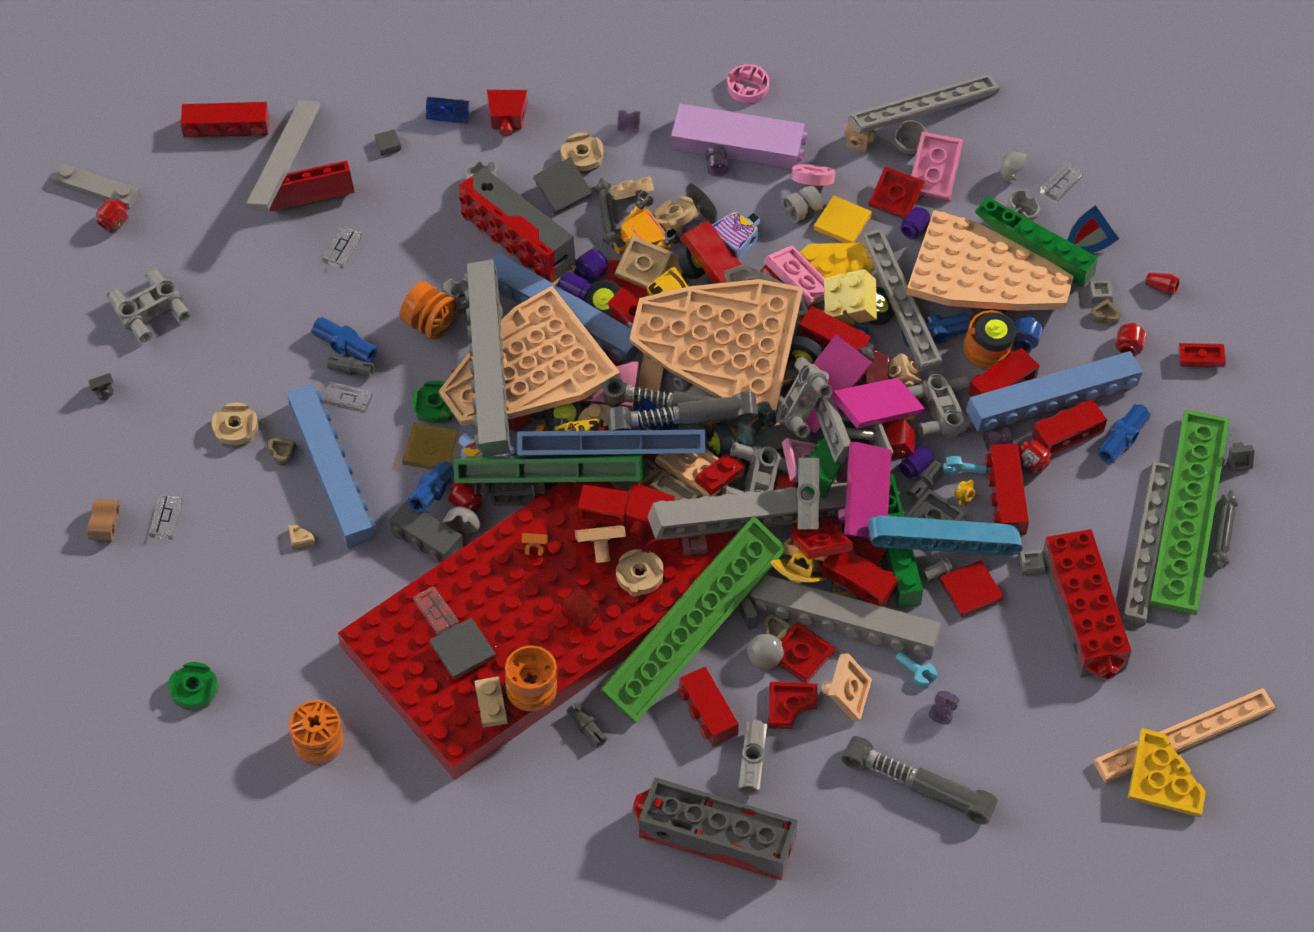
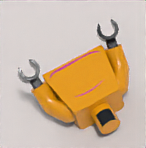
M641 191L638 194V201L640 203L634 206L620 227L621 239L613 243L617 254L625 252L631 236L668 250L670 244H678L680 241V237L676 235L677 231L675 229L669 228L664 231L649 209H644L645 206L653 204L651 196L645 200L648 195L646 191Z

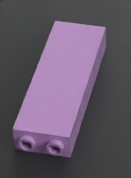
M679 104L671 134V149L792 169L793 166L798 165V161H803L804 149L801 148L802 145L807 143L808 133L804 132V123Z

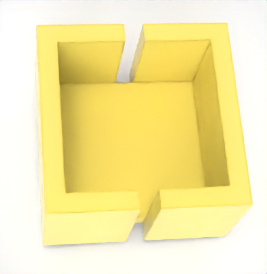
M865 269L846 273V277L840 274L824 278L825 313L844 321L848 325H854V320L857 323L877 320L876 279Z

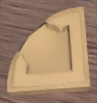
M288 525L292 549L315 545V539L310 531L308 532L298 525Z

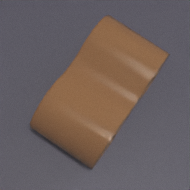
M94 499L87 530L89 539L114 540L116 524L120 514L119 500Z

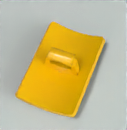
M800 550L791 559H778L770 562L777 571L797 584L827 580L824 576L812 575L815 558L808 560ZM804 558L810 566L806 569L794 563L795 560Z

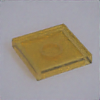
M413 423L402 459L403 465L433 470L438 463L450 462L457 441L458 430Z

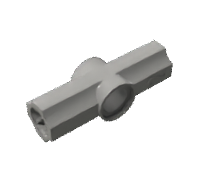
M798 458V529H818L820 497L819 458ZM806 487H811L814 490L815 494L811 500H806L803 497L802 493Z
M760 720L746 722L738 791L744 795L753 796L760 792L767 724ZM754 755L758 758L752 760L749 759L748 756Z

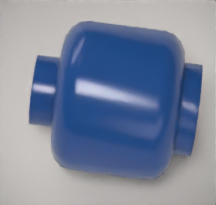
M1033 317L1018 319L1015 322L1016 337L1013 344L1018 349L1023 348L1025 351L1036 348L1039 345L1043 330L1041 324Z

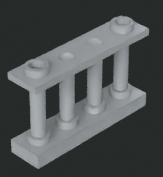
M822 396L821 398L819 397L814 410L835 463L843 464L849 455V443H851L849 438L868 440L872 446L891 449L892 458L893 449L890 446L882 423L863 427L864 430L845 428L843 422H851L843 412H839L837 404L831 397L825 399Z

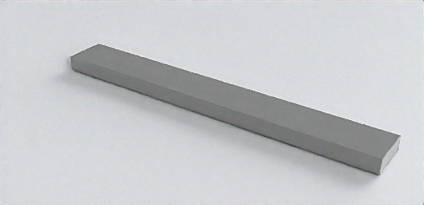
M987 74L852 113L849 115L848 120L856 131L861 134L997 94L1000 87Z
M298 101L246 203L248 210H269L320 109L319 101Z
M879 229L861 234L862 242L920 371L942 366L941 356L914 297L906 294L908 284L883 230Z
M1152 461L1122 615V620L1146 624L1174 465Z

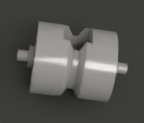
M807 185L800 189L799 194L792 193L784 197L782 200L785 210L784 214H787L792 222L797 223L806 218V213L809 215L817 213L823 209L822 194L813 185Z

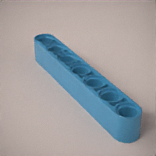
M874 516L867 522L871 544L875 547L1008 556L1016 555L1019 551L1023 550L1019 528L1012 524L896 516Z

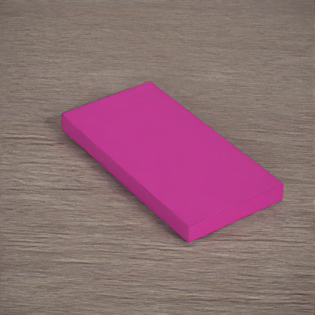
M835 335L813 364L829 374L828 385L831 386L833 393L836 390L854 387L872 362L838 335ZM813 408L805 423L812 432L817 434L821 429V425Z
M899 378L836 390L830 396L857 429L921 415L925 409Z
M858 442L849 443L845 536L870 540L868 520L874 516H888L891 449Z

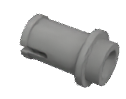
M940 557L939 561L921 568V573L925 581L930 582L934 578L950 573L953 567L947 557Z

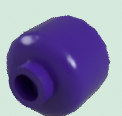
M588 250L576 259V275L588 282H593L606 273L607 258L601 251Z

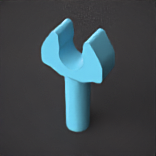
M960 456L946 457V463L942 464L943 472L950 476H955L960 471L983 475L986 473V466L963 463Z
M902 651L897 654L895 659L915 674L914 684L919 687L928 688L929 681L922 676L925 674L936 680L937 672L931 663L920 666Z

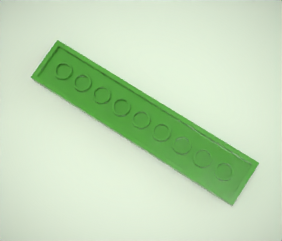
M1184 410L1150 606L1197 615L1230 418Z
M755 516L750 518L602 686L600 691L633 723H637L772 567L770 562L778 560L787 547Z

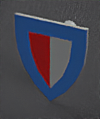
M1094 205L1076 220L1071 227L1067 240L1089 253H1094L1112 245L1119 240V237L1097 206Z

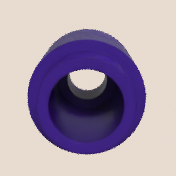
M914 207L901 223L900 230L902 234L910 239L919 236L931 220L930 213L923 207Z
M568 272L566 275L563 274L558 282V286L583 301H585V295L592 285L588 284L587 280L571 272Z
M919 445L914 448V454L902 458L899 468L906 477H917L918 474L922 473L932 463L933 454L927 447Z

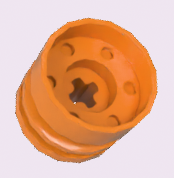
M421 281L405 297L399 313L400 320L413 329H418L420 333L428 338L437 340L452 325L457 314L458 302L444 292L439 293L436 287L426 281Z
M993 310L982 311L974 316L969 324L963 345L964 354L968 361L974 366L986 370L992 364H998L1004 360L1012 347L1011 345L1004 351L992 352L984 349L977 342L975 337L977 322L988 313H1001Z
M525 646L513 651L507 658L505 665L506 693L509 701L515 707L532 712L544 709L552 703L557 693V666L555 658L549 651L538 646Z
M314 700L299 705L292 712L289 719V731L293 748L300 759L313 765L326 764L334 760L341 753L344 745V735L340 716L336 708L327 702Z

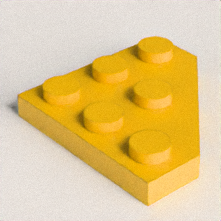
M863 243L808 244L799 252L824 278L840 274L846 277V273L862 269L871 274L875 270Z
M1141 728L1127 799L1200 817L1203 812L1206 791L1192 776L1190 768L1181 755H1178L1171 746V741L1166 734Z

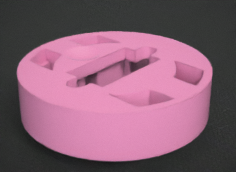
M740 65L728 74V93L738 102L756 103L768 94L769 76L765 70L756 65ZM741 81H744L758 86V89H754L748 86L745 89L744 85L739 83Z
M795 165L792 167L791 179L807 185H831L835 180V170L821 165Z

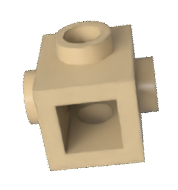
M848 122L844 134L847 135L846 147L866 153L870 143L874 142L877 131L871 130L859 134L853 125Z
M900 353L888 362V379L899 378L906 387L916 386L922 381L919 374L920 368L915 359Z

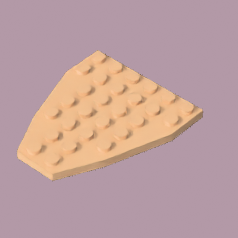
M934 210L906 294L953 307L1014 311L1059 310L1066 307L1074 276L1054 263L975 221Z
M755 279L689 286L639 298L630 335V343L669 372L717 398L732 397L740 392H753L760 406V411L765 412L770 408L776 414L803 287Z
M553 286L515 306L501 320L508 419L583 400L602 389L603 383L607 378L609 379L612 376L621 378L619 370ZM470 353L464 357L439 390L440 397L461 426L474 425L473 416H477V411L474 412L472 398L476 396L471 388V380L474 379V375L471 374L470 361H473Z

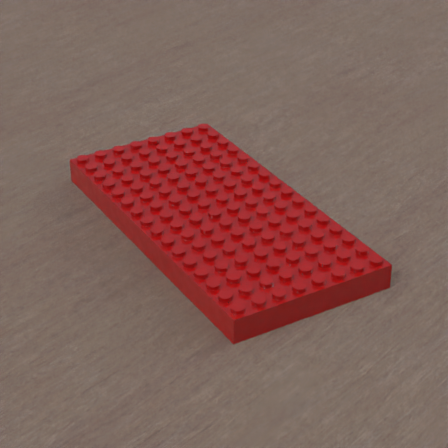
M643 454V459L649 458L661 469V472L663 470L666 471L655 463V459L659 454ZM559 482L546 491L547 494L540 495L339 631L340 647L453 779L456 780L629 657L734 537L736 532L698 535L699 540L691 541V553L688 536L655 540L653 535L644 533L642 539L636 541L629 537L628 534L631 528L625 525L626 537L610 538L608 540L610 561L596 563L594 542H578L575 538V530L608 527L611 525L578 520V504L583 484L599 485L600 487L613 489V486L610 482ZM522 533L548 535L547 544H541L544 549L542 556L538 555L539 550L536 546L530 548V555L525 554V547L528 543H522ZM690 536V540L697 539V536ZM634 549L655 553L663 564L662 584L653 592L638 597H633L622 589L616 579V568L620 557ZM635 569V575H644L645 570ZM427 595L431 597L451 627H449L444 618L435 622L427 609L434 606ZM436 607L430 609L435 619L442 617ZM472 618L496 653V658L453 680L430 645V639ZM531 645L542 647L549 651L555 658L557 666V693L555 699L544 709L532 712L521 710L509 701L506 693L505 665L511 653L521 647ZM499 677L507 724L483 728L475 681Z

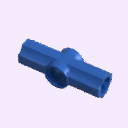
M966 313L944 318L940 315H932L924 320L935 345L945 342L951 336L967 333L970 324L969 316ZM901 328L902 340L904 342V345L909 347L907 339Z
M318 317L311 329L313 335L329 343L332 349L340 355L347 353L359 361L369 363L375 358L377 347L360 338L357 332L349 326L344 325L340 327L324 317Z
M1134 404L1122 420L1119 419L1114 424L1109 437L1098 449L1097 454L1101 457L1102 461L1107 464H1114L1124 450L1134 444L1140 430L1150 419L1151 413L1147 410V407L1142 404Z
M448 461L438 463L429 474L424 473L417 488L408 497L407 504L410 506L411 511L417 514L422 511L425 512L434 500L439 501L443 497L447 485L454 478L452 463Z

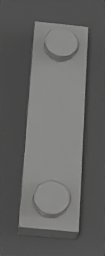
M61 163L52 177L53 184L104 201L108 199L116 201L119 199L128 209L131 208L140 194L137 187L65 163Z

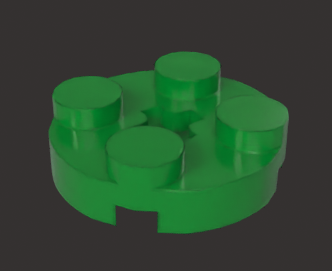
M428 381L419 390L417 388L414 391L412 405L418 420L440 423L449 422L452 419L453 413L439 394V390L445 382ZM438 399L439 404L432 405L429 402Z
M189 662L184 664L183 668L178 671L175 670L171 674L168 688L176 705L186 709L206 708L216 696L218 682L215 674L206 664ZM196 681L198 685L196 689L191 690L187 687V685H192Z

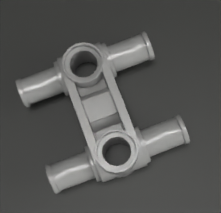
M156 267L148 269L145 273L146 278L152 283L151 287L128 299L124 298L117 287L110 289L106 294L107 298L115 306V313L119 317L121 325L125 329L132 330L142 343L148 341L152 336L151 332L144 325L148 321L169 310L173 311L180 322L186 321L191 315L190 311L182 303V296L177 291L176 284L171 280L164 279Z
M801 357L795 362V368L799 371L796 380L786 398H783V396L779 397L776 421L785 425L790 431H794L797 437L805 438L810 433V428L805 423L819 397L821 398L822 396L823 399L830 397L832 388L827 384L829 374L820 370L815 364H810L807 358Z
M933 374L928 380L922 381L920 385L907 387L916 399L923 398L934 420L918 423L917 430L920 437L939 434L947 439H955L959 433L967 431L968 428L975 427L969 415H965L962 412L953 393L969 390L970 384L967 376L948 379L943 375Z
M734 442L730 450V456L749 461L744 491L725 485L721 496L724 494L733 495L748 491L761 492L773 489L777 470L788 473L785 458L781 457V454L771 446H754L752 448ZM762 454L767 457L768 463L763 461Z

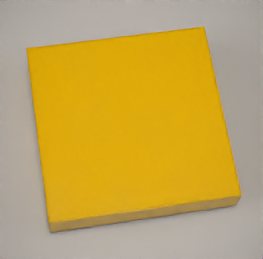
M833 195L816 221L814 230L843 243H855L871 218L872 211Z

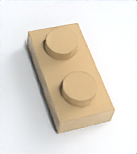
M499 677L476 680L475 688L483 728L507 724Z

